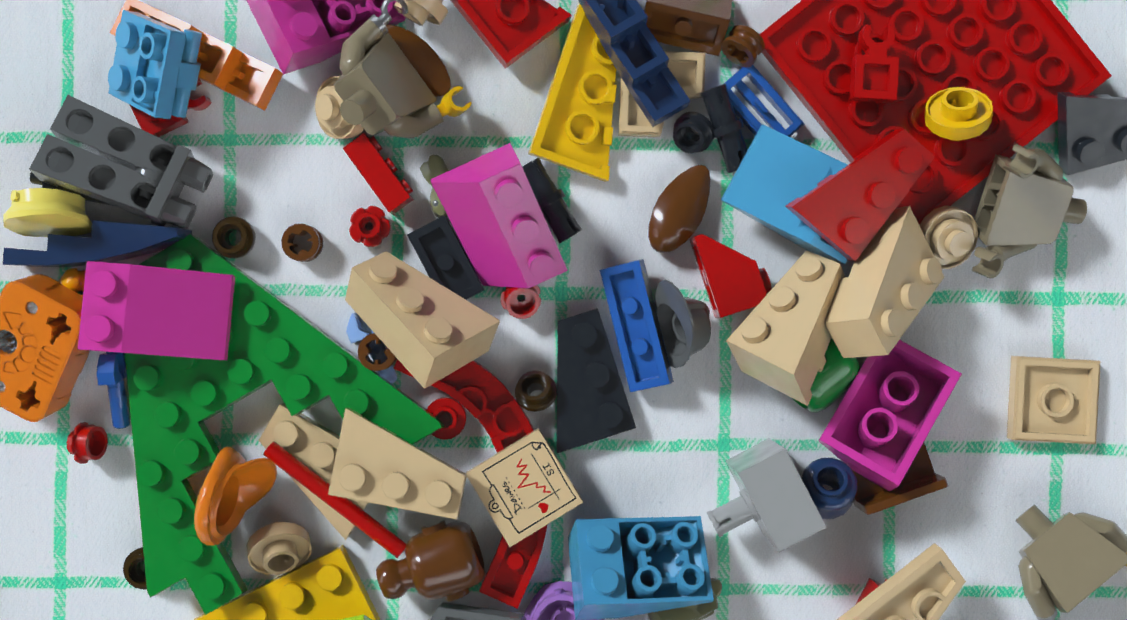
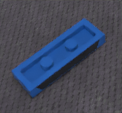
M644 259L600 270L630 392L671 384L674 380Z

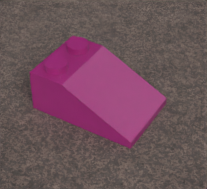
M87 261L78 349L227 360L235 276L143 265Z

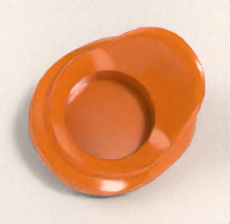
M225 447L218 453L201 486L195 505L194 527L197 537L203 544L209 546L220 544L238 526L245 512L271 490L277 477L276 464L268 458L246 461L232 447Z

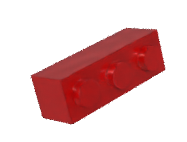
M363 133L346 145L343 150L387 211L394 215L414 200L410 195L413 189L405 179L400 181L396 176L397 167L389 157L386 160L379 152L383 148L374 136L369 138Z

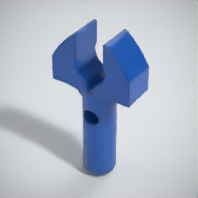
M106 352V354H100L98 358V385H107L113 427L123 429L130 425L124 380L127 377L125 353Z

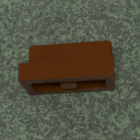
M646 0L644 9L648 16L646 25L659 43L719 56L721 44L725 39L730 22L732 0Z
M924 442L900 485L890 492L853 471L857 478L858 488L853 503L855 507L867 515L948 487L946 478L934 472Z

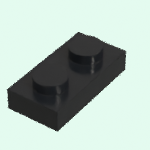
M445 215L407 234L429 278L466 300L484 291L476 272Z

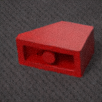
M704 234L689 239L715 318H722L756 307L767 293L771 291V282L765 268L759 269L755 260Z

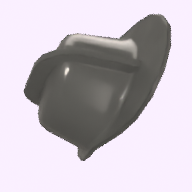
M665 279L658 283L655 307L669 364L671 367L678 368L684 366L691 355L702 350L709 342L711 336L710 310L706 303L683 297L680 290L672 282Z

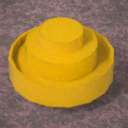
M953 87L938 91L929 98L925 106V124L929 130L942 138L953 141L980 136L988 130L992 121V101L984 93L971 88Z

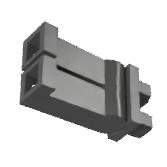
M67 95L50 128L56 137L49 134L46 135L29 168L42 182L56 187L59 185L125 209L140 217L151 219V223L164 227L166 222L176 226L189 227L197 207L195 204L179 198L184 185L204 193L213 177L212 169L196 160L191 149L179 144L176 147L157 136L70 95Z

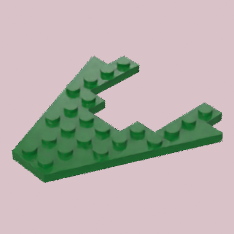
M190 234L138 265L235 276L227 360L125 353L147 593L151 598L186 578L202 610L207 615L248 591L223 543L221 542L214 546L205 545L196 535L194 513L197 496L188 479L210 467L220 452L204 421L273 382L291 416H297L330 397L342 419L345 408H350L369 421L395 433L396 436L412 445L441 429L444 425L441 420L376 371L364 367L356 356L198 237Z

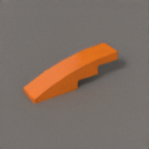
M139 0L125 1L110 34L115 36L117 26L121 22L123 10L139 12L183 32L184 29L200 32L202 37L197 62L201 66L198 78L264 111L266 110L283 76L281 71Z

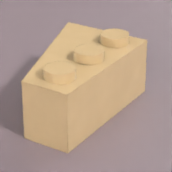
M910 206L896 208L858 259L854 261L849 277L841 278L824 324L843 358L889 355L944 279L941 264L935 258Z
M806 250L726 340L743 373L807 406L812 397L810 389L817 372H822L826 363L824 355L832 338L824 322L840 280L845 278L840 263Z
M387 251L351 269L345 301L424 389L489 351L500 320Z

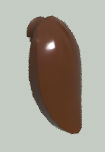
M386 25L389 30L388 33L434 96H444L451 88L450 76L437 53L427 42L402 27Z
M696 165L690 167L678 175L658 197L648 226V238L651 247L655 251L660 253L674 251L695 233L702 222L710 193V173L706 166Z

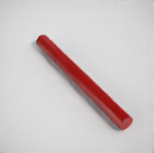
M275 441L264 451L263 455L393 556L398 558L405 550L407 544L350 499L328 495L330 484Z

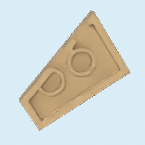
M285 403L279 404L258 441L265 449L275 441L330 484L340 436L302 413L297 416H291ZM291 477L346 540L355 525ZM350 499L362 510H365L369 504L368 502Z
M345 408L328 495L456 520L459 518L467 474L425 450L419 449L399 438L395 433L369 421L356 411Z
M934 543L837 620H939L966 581L943 549Z

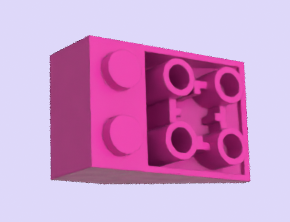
M384 0L246 1L284 75L321 63L341 53L343 43L373 14L377 17L382 14L381 6ZM396 1L390 2L387 8L392 18V21L388 23L390 25H397L406 19L405 16L394 8Z

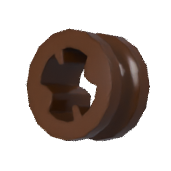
M735 25L729 32V37H726L721 44L723 54L731 62L741 67H751L757 60V55L765 48L764 40L759 33L746 25Z
M294 224L288 227L281 239L284 253L290 259L296 261L310 262L316 259L323 249L321 233L316 228L306 224ZM308 232L312 237L307 240L313 243L309 251L301 250L297 253L294 248L298 245L293 243L294 237L296 235L304 236Z
M375 333L369 334L363 338L358 347L360 362L364 367L373 371H381L391 367L397 358L388 348L384 352L388 358L384 363L381 364V359L375 360V363L370 360L369 355L372 353V349L369 346L370 343L376 340V344H381L382 341Z

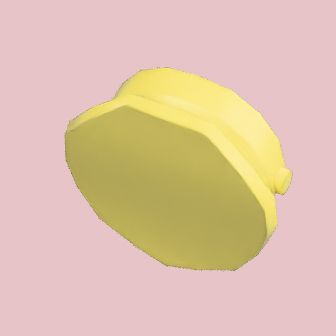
M28 188L18 191L12 190L10 197L12 200L11 207L3 215L4 227L22 236L48 237V234L78 236L91 233L92 222L85 213V198L78 194L58 189Z

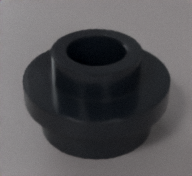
M686 112L674 123L673 140L676 146L683 152H702L712 144L714 128L709 119L698 112Z

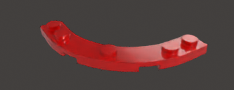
M397 359L393 369L413 377ZM475 360L431 385L458 401L479 420L489 434L497 453L534 431L528 416L512 393L487 368ZM547 525L509 547L502 535L479 592L518 609L542 552Z

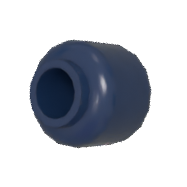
M835 458L817 459L804 469L801 477L822 519H835L844 515L851 508L858 489L857 478L852 469L843 461Z

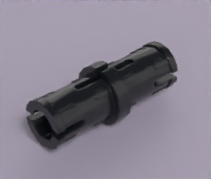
M725 83L701 92L700 96L703 98L711 124L713 125L714 138H717L727 167V173L737 171L748 149L741 132V128L744 127L742 119H737Z
M536 158L533 162L531 161L524 165L522 168L559 244L582 231V228L571 214L563 199L565 197L562 189L558 190L540 158Z

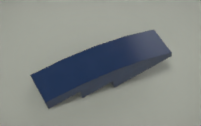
M578 0L606 53L652 127L689 106L690 99L667 67L669 58L647 27L648 16L637 0Z
M92 220L91 238L48 234L47 251L4 248L3 265L75 267L85 266L87 261L112 263L163 250L186 238V236L192 235V230Z

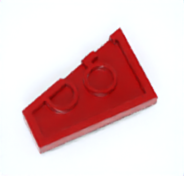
M450 0L505 69L568 23L572 16L561 7L557 9L545 0Z
M895 129L855 157L854 161L834 175H829L819 182L816 188L801 198L797 197L785 207L847 260L856 261L935 156L906 129Z

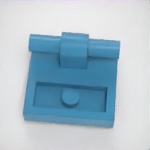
M123 10L121 22L118 24L115 33L117 46L114 63L108 73V94L154 118L170 119L171 115L186 118L191 90H196L201 66L197 62L202 33L190 29H184L183 32L139 12Z

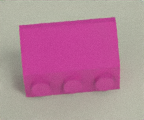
M511 143L430 179L483 286L529 289L568 271Z
M899 340L889 355L866 358L818 441L837 458L846 463L853 471L890 492L900 485L962 373Z

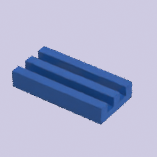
M754 65L742 67L725 82L735 114L742 119V122L755 136L761 123L733 93L732 87L736 88L770 128L790 137L804 125L803 121ZM745 76L750 79L790 125L786 130L742 81Z

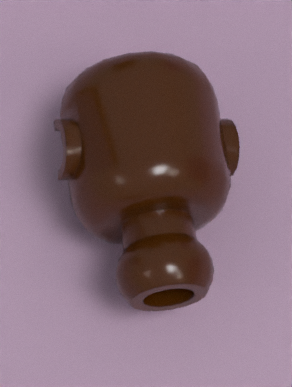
M445 520L430 527H422V533L413 536L408 541L405 549L406 558L401 560H384L376 569L380 589L387 599L400 598L405 595L408 589L415 587L420 596L425 599L435 600L445 597L447 602L460 599L469 594V588L477 585L485 574L482 553L472 528L465 522L456 521L446 524Z

